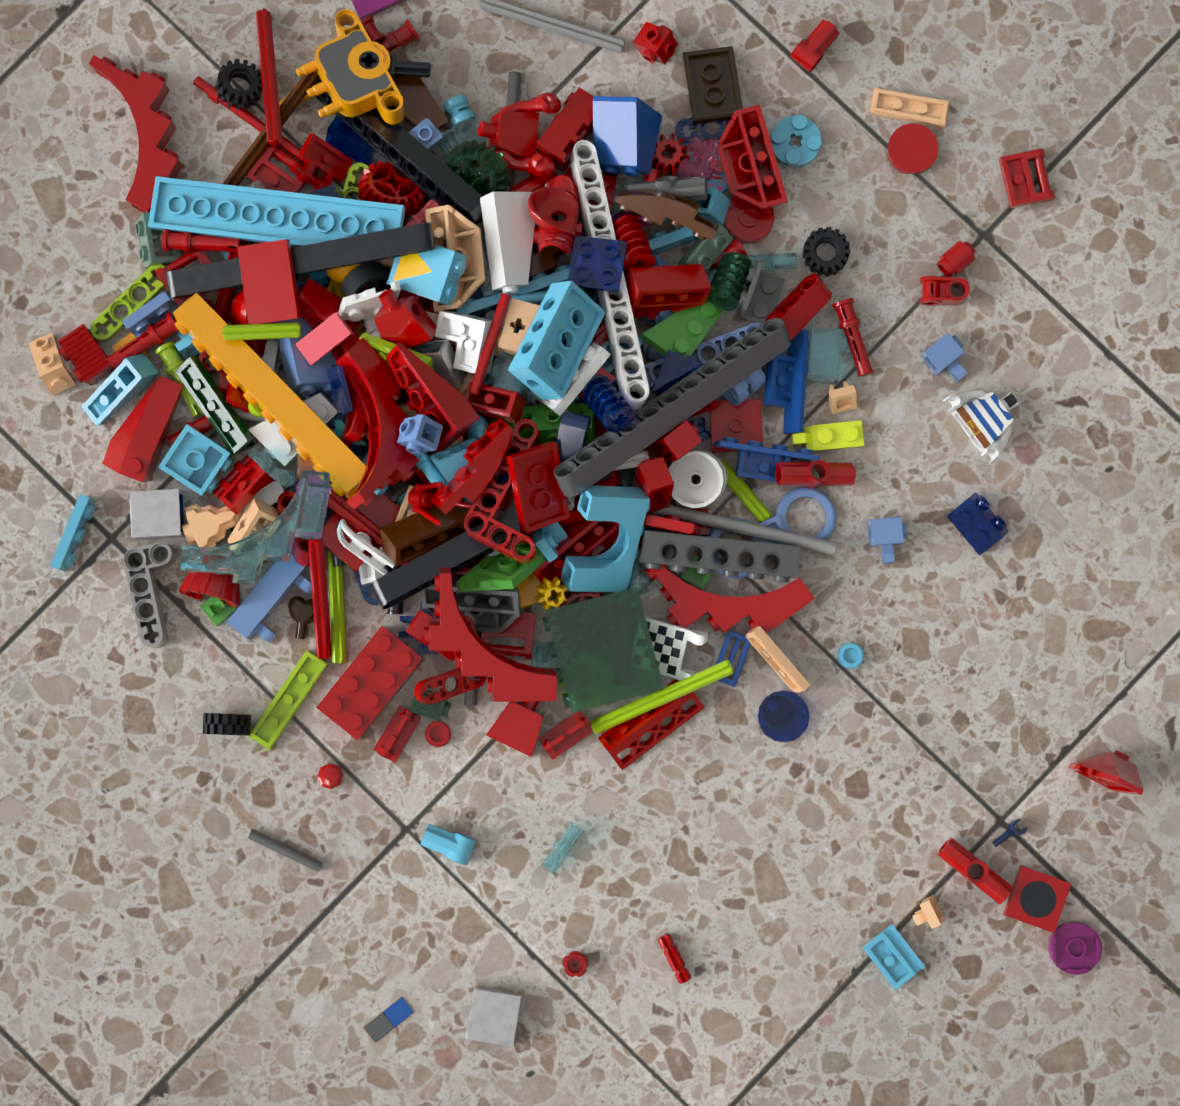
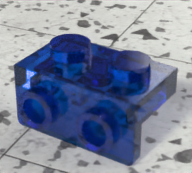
M976 492L947 515L948 519L979 556L1008 533L1005 521L999 515H995L991 511L987 499L982 495L979 496Z

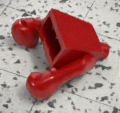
M545 92L531 98V100L519 101L505 106L499 113L492 116L491 123L486 121L479 123L478 136L489 138V152L495 154L496 158L509 170L526 171L527 174H532L539 178H550L556 170L554 161L547 155L536 153L539 113L556 114L562 107L561 100L556 94Z

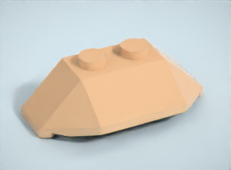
M450 205L425 209L426 223L431 222L435 245L467 255L465 261L466 268L460 277L457 286L458 292L451 306L433 300L434 312L436 313L459 309L485 281L481 228Z

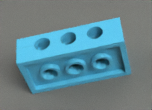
M573 281L552 283L508 371L542 400L563 399L606 312Z

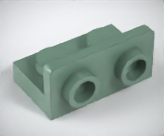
M150 212L142 213L135 222V233L137 237H140L141 242L139 257L141 261H144L145 269L152 265L171 264L181 257L180 250L163 251L162 234L164 230L148 227Z
M717 223L719 227L713 240L698 238L690 249L686 251L678 264H702L706 273L733 240L732 236L721 224Z

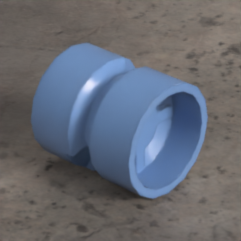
M762 369L756 370L723 393L722 396L734 406L742 404L750 397V393H755L766 383Z

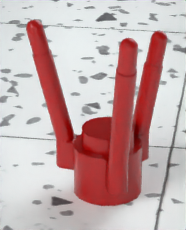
M416 483L408 495V502L412 506V512L419 513L432 523L441 526L442 522L425 510L434 506L431 500L435 497V494L430 489L442 487L443 483ZM459 501L455 506L471 508L472 503Z

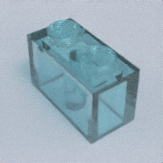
M812 327L809 336L806 382L836 385L839 378L844 377L845 363L841 362V352H846L847 337H843V329Z

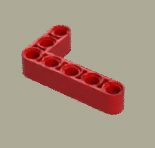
M522 419L515 425L499 468L482 493L475 499L464 520V528L471 538L522 564L530 563L535 559L537 554L535 544L529 537L496 521L513 490L507 456L513 451L520 452L535 447L539 441L538 427L530 419ZM525 428L534 430L532 437L527 439L522 438L520 433ZM500 474L509 476L508 482L504 485L495 483L497 476ZM488 497L496 499V504L492 508L483 507V501ZM481 520L484 522V526L480 531L474 532L470 530L472 522ZM499 532L507 534V540L502 544L494 542V536ZM522 544L531 546V550L526 556L517 554V549Z

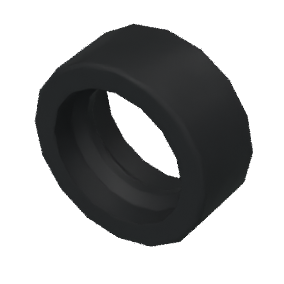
M375 261L360 264L344 278L341 284V293L344 297L372 288H375L377 293L391 289V285L387 284L389 274L380 263ZM373 282L369 287L362 290L363 287H365L367 284Z

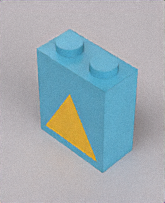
M435 245L436 249L432 251L395 257L387 281L388 285L391 282L399 281L400 289L451 306L458 292L457 286L460 277L466 268L465 261L467 255Z

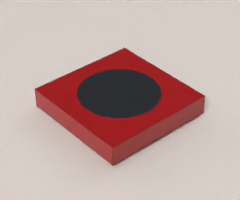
M1020 865L1013 884L1014 888L1009 895L1003 915L1055 933L1071 883Z

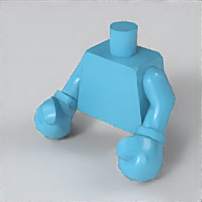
M477 414L480 419L467 432L468 440L430 456L427 455V452L415 455L419 460L416 466L419 470L423 471L430 483L442 482L443 486L447 485L454 478L457 470L469 463L463 455L472 442L479 440L485 434L488 422L484 416ZM464 497L465 502L471 503L466 497Z

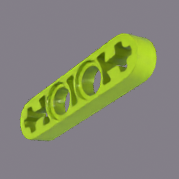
M160 264L149 267L91 324L90 330L93 337L101 342L112 340L126 327L122 320L158 296L165 289V286L159 280L153 282L155 280L153 274L158 268L161 267L163 269L165 267ZM146 280L155 288L153 291L144 283ZM138 288H144L147 291V296L142 301H136L133 296ZM127 306L128 315L123 319L117 318L115 316L117 307ZM110 315V317L115 322H117L118 325L115 327V325L111 323L106 328L108 331L106 335H104L103 333L98 335V333L100 332L98 327L101 324L103 326H107L111 322L107 319V317Z

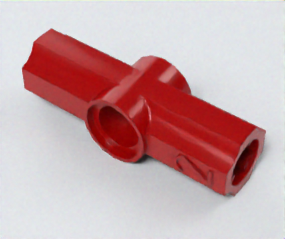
M820 459L813 462H778L775 471V481L778 486H805L810 489L817 488L818 486H852L856 477V469L853 463L825 462ZM812 470L818 473L819 479L813 476Z
M952 837L941 846L936 854L999 905L1008 898L1014 888L989 868L985 862L979 860ZM973 864H978L981 868V873L976 878H972L969 874V869Z

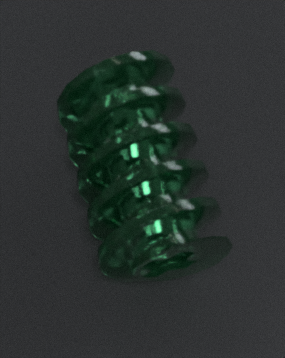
M729 252L721 256L708 295L709 301L715 307L725 311H733L737 308V302L740 300V294L744 289L743 286L752 267L751 260L747 256L737 252Z

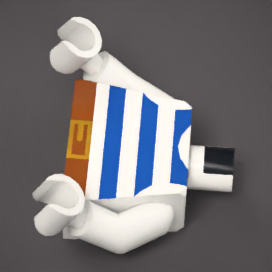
M983 390L964 391L959 394L953 393L944 398L943 402L949 401L952 405L948 412H953L952 415L980 451V455L988 454L991 457L989 464H993L1007 446L1012 433L1010 424L1014 419L1009 411L1018 405L1017 399L1010 392L998 399L993 391L987 394Z

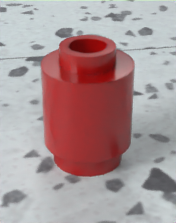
M962 241L956 242L940 256V260L937 262L939 270L946 277L957 276L975 261V249L967 241L964 243Z

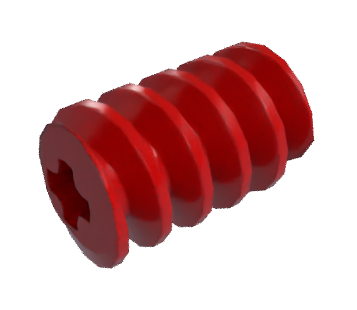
M632 214L624 215L613 223V228L623 268L629 272L630 268L653 267L656 261L652 255L653 252L647 240L646 232H644V227L641 224V219Z

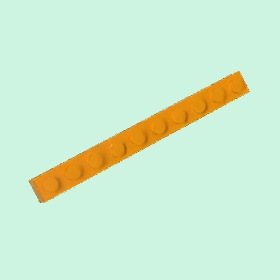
M195 293L173 312L177 321L174 323L176 328L184 336L188 333L193 338L191 342L200 353L205 351L210 356V363L218 371L223 369L228 374L226 379L234 388L240 387L245 392L243 396L252 406L257 404L262 409L260 413L269 424L274 422L280 428L278 432L287 442L292 440L297 446L295 449L304 460L309 458L315 464L313 468L320 477L324 479L327 476L332 482V489L340 497L345 495L349 499L357 489L366 466L243 340H224L222 330L223 326L228 324Z

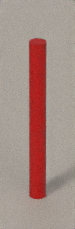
M501 293L468 392L472 395H479L511 300V296Z

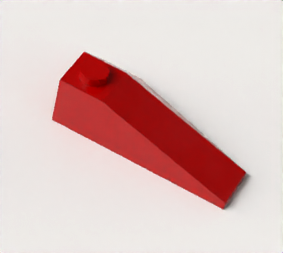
M159 376L111 438L102 464L121 475L140 482L152 481L184 384Z

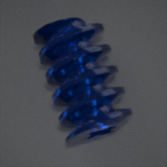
M596 376L585 385L582 393L583 401L593 411L605 429L610 432H619L632 424L636 416L635 411L606 376Z

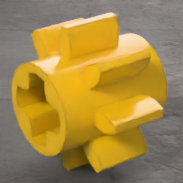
M544 577L543 582L539 586H535L539 594L535 597V600L538 603L543 602L542 607L546 610L550 606L558 610L559 605L563 601H567L564 597V592L568 588L564 584L560 585V580L557 577H554L552 581H548Z

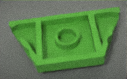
M528 544L520 545L517 549V554L526 556L529 554L531 546ZM535 546L537 551L535 559L527 564L519 563L502 553L495 556H486L456 582L458 591L514 589L545 561V556L537 546Z

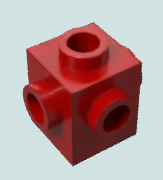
M647 21L633 41V44L645 60L653 64L656 61L663 65H666L679 45L673 37L674 33L671 29L664 25L659 27Z

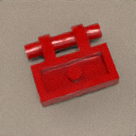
M309 133L298 154L306 162L304 166L294 163L290 171L301 182H307L312 185L319 194L333 197L336 189L330 186L332 181L342 183L353 160L316 134ZM315 168L323 172L320 179L312 174Z
M248 455L233 465L235 468L225 479L222 477L218 482L219 486L212 492L236 515L240 513L272 477Z

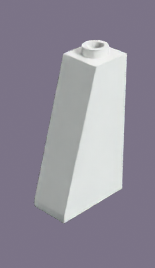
M491 192L480 198L492 291L503 290L505 294H514L519 292L518 288L528 285L535 222L528 210V198L532 192Z

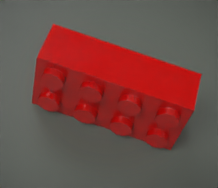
M381 626L316 708L353 738L361 740L425 658L386 627Z

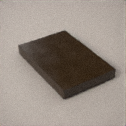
M733 46L683 52L682 57L693 125L731 120L736 110L743 109Z

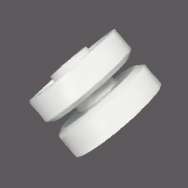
M704 450L690 451L681 459L674 461L669 467V472L674 481L672 496L683 506L691 508L705 507L718 500L726 490L728 481L727 469L722 460L712 452ZM694 475L701 477L699 484H697V481H693Z

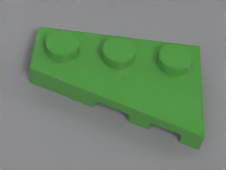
M707 298L704 305L672 314L644 332L640 339L682 368L724 309Z

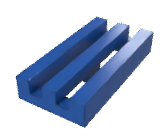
M728 629L716 664L723 661L731 636L736 638L728 658L731 664L734 661L740 641H745L732 680L727 679V676L718 681L736 687L751 643L745 635Z

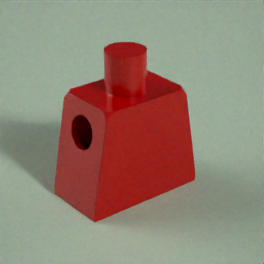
M388 289L378 296L383 306L375 316V323L381 339L394 344L401 342L408 349L432 340L437 326L413 296H407L398 300L392 289Z
M539 701L522 702L521 705L509 702L486 736L532 757L544 716L535 712Z

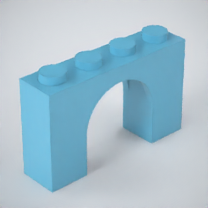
M592 485L580 494L577 510L587 521L619 523V534L613 546L600 555L565 557L560 579L569 591L627 592L628 584L632 580L634 560L638 556L640 536L644 532L645 516L650 509V498L640 487Z

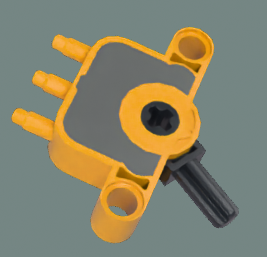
M348 9L339 11L335 16L338 37L318 46L315 51V60L295 70L297 76L307 75L317 70L322 82L307 89L308 96L313 97L328 92L333 103L318 110L321 118L337 112L346 117H355L377 108L386 123L392 125L400 123L405 115L404 101L394 83L395 77L428 78L431 75V64L429 62L396 61V54H389L383 45L371 41L354 11ZM391 106L397 107L393 110L388 109Z

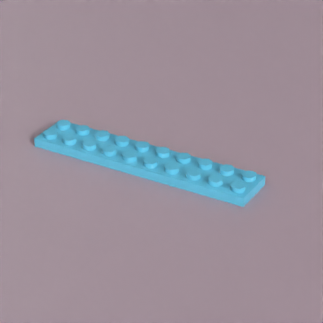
M156 176L148 227L156 230L186 231L193 234L263 243L290 239L291 246L299 247L403 227L406 207L397 204Z

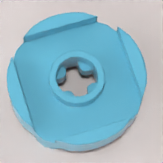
M803 115L789 116L782 119L776 124L771 134V144L776 160L782 165L795 166V168H801L810 164L816 158L822 144L819 129L811 120ZM792 136L801 138L800 147L789 144Z

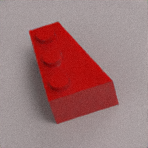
M580 87L575 93L571 92L564 103V108L555 115L550 126L536 145L537 152L550 157L554 161L556 169L562 173L565 172L570 164V157L575 144L578 141L586 140L593 129L594 96Z

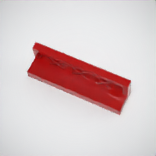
M675 679V680H673L670 684H668L667 686H669V685H671V684H674V683H676V682H678V681H680V680ZM693 691L610 728L599 736L598 739L621 770H623L705 707ZM692 698L695 704L687 710H682L683 704ZM666 717H672L668 725L661 726L662 720ZM646 732H652L648 740L640 742L641 736ZM625 748H631L630 753L620 760L617 754Z

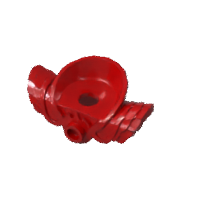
M556 176L549 187L536 189L528 198L529 214L536 223V226H539V228H534L533 244H538L539 253H541L544 247L553 245L565 253L571 254L577 238H582L583 223H578L580 210L577 186L568 176ZM555 214H562L566 216V219L559 222L551 217Z

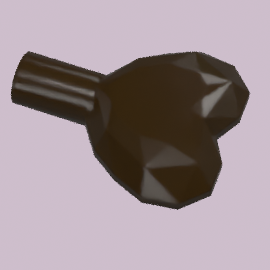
M294 596L290 599L288 608L291 617L297 622L295 638L305 639L307 625L314 622L313 599L305 600L300 596Z

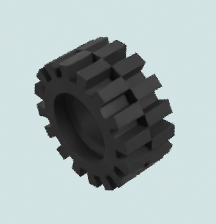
M235 59L234 64L231 60L227 61L226 66L223 64L219 71L216 82L217 95L221 96L223 103L229 101L227 106L230 108L235 104L238 110L241 109L242 105H244V109H249L250 104L252 106L256 105L257 100L259 101L263 90L261 70L255 71L256 65L254 63L248 66V60L244 59L243 64L240 63V59ZM233 78H242L249 83L250 87L246 91H239L231 86L230 81Z
M822 227L818 228L816 232L813 231L807 238L802 256L805 259L806 267L809 266V270L812 273L815 271L817 275L825 274V277L833 273L834 275L837 274L839 270L844 268L849 259L850 244L849 241L845 240L846 236L844 233L842 235L839 234L840 230L835 229L834 231L831 230V227L826 229ZM820 244H832L835 247L836 256L830 261L821 260L816 252Z
M204 713L202 734L250 736L251 715Z

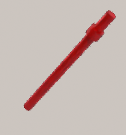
M197 76L193 81V85L205 92L211 101L216 104L220 103L259 132L266 126L264 122L242 106L240 110L236 109L235 104L232 105V108L228 107L229 101L225 103L221 101V96L217 95L216 86H212L200 76ZM282 136L283 142L280 147L305 164L306 161L298 156L301 149Z

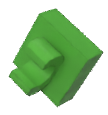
M210 597L200 605L216 626L223 623L237 610V608L226 605V601L215 597Z

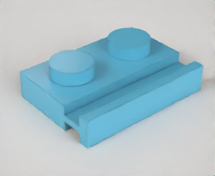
M890 924L884 931H881L862 946L863 950L894 990H897L916 975L918 971L925 968L924 964L893 924Z

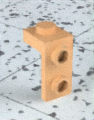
M52 333L29 343L39 377L53 396L76 385L74 377L62 361L56 339Z

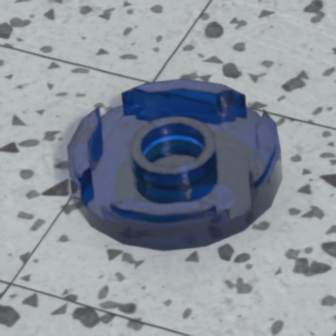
M784 690L773 692L764 698L757 714L760 729L767 737L778 742H789L797 739L805 732L810 718L808 706L803 699L794 692Z

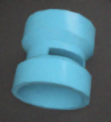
M464 94L454 96L443 104L446 114H450V122L455 130L464 128L476 120L473 110H469V102Z

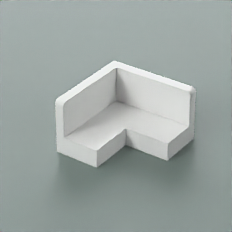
M439 311L435 337L457 342L453 364L454 369L475 374L492 320L455 311ZM494 351L486 374H489L491 372Z

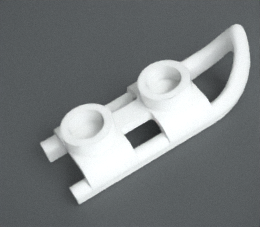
M341 519L337 528V536L343 547L382 575H386L388 571L384 569V566L387 564L393 568L395 564L383 548H375L371 545V538L366 533L358 532L356 534L349 528L345 519ZM343 530L352 539L350 543L346 541ZM364 550H367V551H368L369 553H371L373 556H372L371 558H369L368 556H366V555L363 554L362 552H363Z

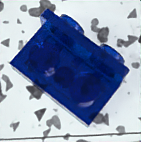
M336 116L327 128L325 141L346 156L370 166L376 150Z

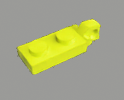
M862 420L810 425V427H804V433L792 434L791 436L792 446L806 445V449L813 450V452L864 447Z

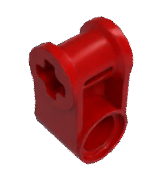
M923 276L920 278L922 298L919 299V304L925 306L960 305L969 295V283L959 277ZM954 286L960 287L963 290V296L956 297L952 295L950 288Z

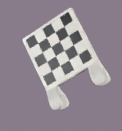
M641 615L632 651L631 666L683 680L698 673L693 670L682 669L688 641L701 646L707 642L708 634L703 631L687 629Z

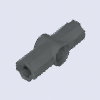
M676 176L657 178L655 181L628 184V190L649 189L664 191L692 201L707 200L708 198L705 176L679 179Z

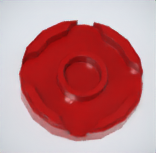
M916 123L905 124L896 129L890 137L887 154L893 167L901 173L921 174L928 170L937 158L939 150L937 138L924 125Z
M733 197L730 200L726 213L725 228L734 239L739 237L743 243L759 242L766 238L772 230L774 209L773 207L761 209L744 200Z

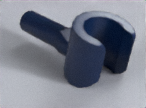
M1022 819L1011 821L1008 825V830L992 841L993 845L997 847L1013 835L1025 834L1028 829L1027 827L1022 828L1019 832L1015 828L1016 823Z

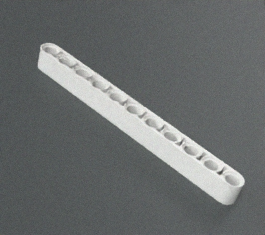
M581 140L573 148L570 157V167L574 184L578 190L579 207L601 308L606 312L603 318L621 400L627 409L636 411L642 408L647 400L649 385L597 151L591 142ZM583 154L587 157V159H583L578 155ZM583 178H590L593 182H587ZM588 201H595L598 205H591ZM593 224H599L604 229H597ZM598 248H605L608 250V253H603ZM604 271H609L614 276L608 277L604 274ZM609 295L617 296L619 301L611 300ZM614 319L622 320L625 325H618ZM625 343L630 349H623L619 344ZM625 368H633L636 373L629 374L625 371ZM630 392L639 393L641 398H633Z

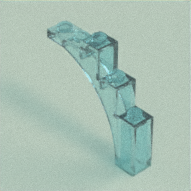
M302 470L299 486L285 510L269 525L247 538L211 548L181 546V570L232 574L233 583L259 585L263 560L290 562L294 537L321 540L331 490L329 473Z

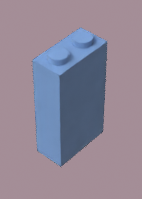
M302 318L274 322H298L301 326L300 337L278 338L289 388L294 393H300L301 396L312 395L315 392H324L326 395L339 392L344 383L332 353L329 352L316 364L310 365L295 345L314 329Z

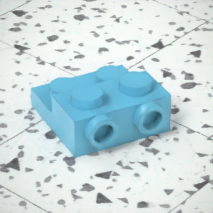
M186 424L158 468L203 496L206 492L210 494L213 492L219 482L215 478L221 470L223 472L227 471L233 459L230 458L231 452L229 449L189 424Z

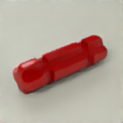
M666 933L660 936L658 943L661 949L664 948V955L672 971L676 972L675 977L678 983L683 984L689 981L691 975L688 969L684 967L685 963L677 947L673 945L674 941L671 935Z

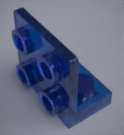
M575 235L568 281H573L580 289L618 293L621 286L627 243L619 240Z

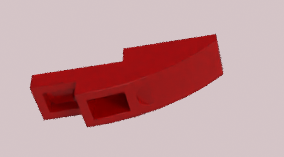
M502 419L490 424L485 434L467 447L463 457L469 463L458 469L454 478L447 485L440 487L436 491L435 497L431 501L445 515L464 497L472 503L482 493L499 468L512 432V428Z

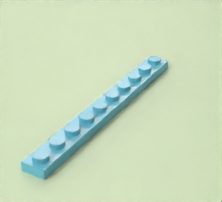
M684 226L683 228L676 227V231L668 234L666 231L656 233L648 241L653 252L652 255L695 241L698 237L693 235L692 230ZM584 258L580 261L579 265L573 267L569 264L556 269V273L546 275V273L538 274L532 278V281L528 282V285L518 288L519 292L508 295L548 291L552 283L577 282V275L579 273H594L591 258ZM489 291L483 294L484 298L475 301L473 298H469L459 309H456V312L477 317L494 311L497 308L503 291Z

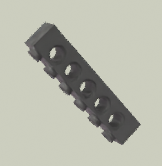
M644 531L641 536L639 562L646 563L645 568L661 570V565L672 566L671 571L687 572V567L697 568V573L712 575L713 570L723 571L722 576L738 577L739 572L748 573L749 579L764 580V575L774 576L773 581L789 582V578H797L800 546ZM667 544L672 546L674 554L670 559H666L662 555V549ZM692 547L699 551V558L695 562L688 558V551ZM717 550H721L725 555L724 562L720 565L713 558ZM743 552L747 553L750 557V563L746 567H743L739 562V557ZM768 555L773 556L775 559V566L771 570L765 566V559Z

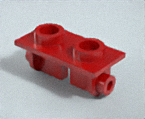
M399 705L373 750L382 757L396 763L422 718Z
M580 709L539 737L538 740L553 760L591 734L593 730L590 722Z

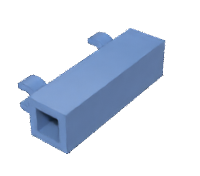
M285 550L226 623L246 639L251 640L257 633L265 641L271 643L276 634L266 627L264 623L295 585L307 594H311V582L303 577L309 567L299 565L292 553Z

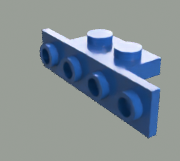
M801 330L791 340L788 356L779 354L766 365L764 405L784 408L783 434L786 435L803 433L809 330Z
M723 437L722 441L714 442V447L738 451L735 476L776 482L775 471L778 462H790V459L813 462L820 459V456L812 455L813 450L797 448V452L788 451V446L772 445V448L763 447L762 442L748 441L746 445L738 443V439L732 437Z

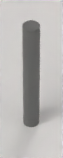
M252 829L248 836V839L317 872L320 871L323 865L322 862Z

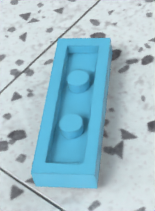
M79 494L50 564L51 567L66 572L67 568L73 565L76 558L74 553L76 546L85 537V524L94 515L96 506H94L95 500Z

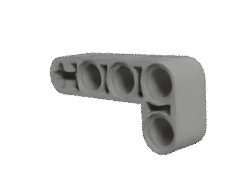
M163 542L132 548L123 557L141 642L150 648H161L168 640V632L154 570L172 566L176 561L177 553L172 546ZM166 548L168 557L165 561L160 562L157 554L161 549ZM141 554L143 562L139 567L135 568L132 564L133 557ZM146 579L148 581V589L140 593L138 583ZM151 604L154 608V613L151 617L146 618L143 614V609L146 605ZM155 622H157V624H151L152 627L146 625V623H155ZM153 631L159 633V637H156L155 641L149 639V636L153 635Z

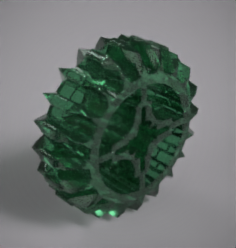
M477 139L471 142L468 140L463 141L461 144L456 145L452 152L446 156L447 161L445 164L482 196L491 192H507V187L511 182L508 179L511 171L505 169L508 166V162L501 160L503 153L496 154L494 152L495 146L488 148L486 141L480 144ZM462 161H463V163H464V166H463L464 173L462 172V167H461ZM489 175L492 177V188L489 184L491 182Z

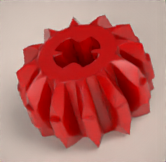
M673 133L670 134L667 140L665 135L661 134L660 142L657 141L652 162V165L655 166L653 169H662L663 177L667 176L668 171H671L672 176H677V169L684 171L686 169L684 163L690 161V156L686 154L689 152V146H682L684 142L682 137L674 141L675 134ZM668 151L670 155L673 153L672 159H667V156L664 158V153Z

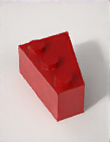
M702 264L630 268L625 280L634 319L648 316L650 320L657 318L656 313L671 309L672 313L704 305L711 290V285Z

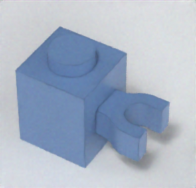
M945 334L921 355L922 359L936 376L944 369H947L957 383L967 374L966 370L956 361L964 351L962 350L963 344L955 335Z
M902 517L870 519L867 522L869 546H881L882 564L895 562L893 545H901L904 543V538H907L906 523H902Z

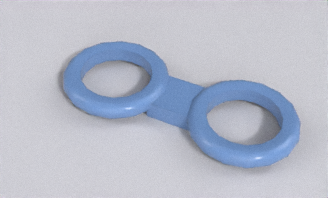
M801 487L793 489L783 496L777 506L775 517L757 525L792 532L786 520L788 507L796 499L804 497L813 498L824 508L826 522L822 531L811 537L827 540L835 529L837 514L835 506L828 495L817 488ZM731 518V519H735V520H740V521H744V522L751 523L750 521H748V520H746V519ZM712 528L707 537L719 538L720 534L725 532V530ZM752 537L754 542L779 544L778 542ZM715 552L713 556L714 561L720 565L722 563ZM715 570L717 573L723 575V571ZM738 572V577H724L739 579L748 577V573Z

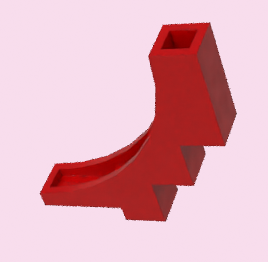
M93 55L89 65L123 95L136 123L139 140L138 165L134 182L125 200L130 206L142 213L150 212L156 176L176 179L183 167L178 160L179 155L165 148L176 130L175 125L171 121L172 117L159 110L170 90L165 84V79L155 72H152L150 75L142 71L140 76H138L129 69L125 68L124 71L116 67L117 64L105 56L100 59Z
M308 278L297 290L301 318L313 329L339 311L342 299L312 279ZM344 320L354 334L331 351L335 361L340 359L360 340V335L355 333L360 325L358 321ZM339 367L345 386L347 403L345 427L340 440L347 447H350L356 440L360 442L368 430L365 427L367 420L358 394L349 378Z
M363 337L336 361L337 365L349 378L359 396L366 415L369 432V454L365 472L357 489L347 500V503L353 510L360 504L366 507L377 496L374 493L377 488L383 490L389 483L394 485L400 479L403 482L408 480L415 473L412 468L419 462L414 454L406 451V447L397 443L400 425L404 418H409L394 403L402 395L399 392L401 387L398 385L391 367Z
M661 565V570L644 568L652 581L657 579L662 585V588L659 590L668 602L673 600L675 603L667 609L669 615L666 616L671 624L687 628L708 613L710 617L707 621L715 632L720 630L723 634L748 616L750 620L747 623L751 629L760 626L767 634L815 599L800 577L780 589L762 595L731 597L720 596L697 589L683 582L667 570L664 565Z
M440 567V575H435V591H440V601H435V617H440V619H429V627H424V643H429V651H461L456 652V668H461V677L492 676L487 677V693H492L493 702L556 701V670L554 668L534 667L516 662L496 652L481 640L469 626L458 607L452 587L451 568Z

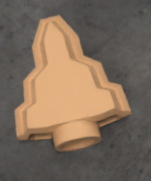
M198 504L184 507L188 523L182 525L189 544L196 542L202 554L206 555L216 549V543L225 539L227 530L237 525L244 511L242 509L236 515L227 506L217 509L212 505L200 507Z

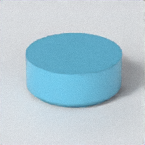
M846 643L837 652L839 664L847 669L858 667L864 659L862 648L855 643Z

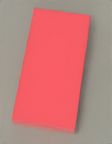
M335 312L295 345L309 364L314 365L354 333L340 314Z

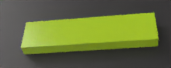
M306 650L250 732L249 737L268 750H271L329 664L319 659L311 651Z

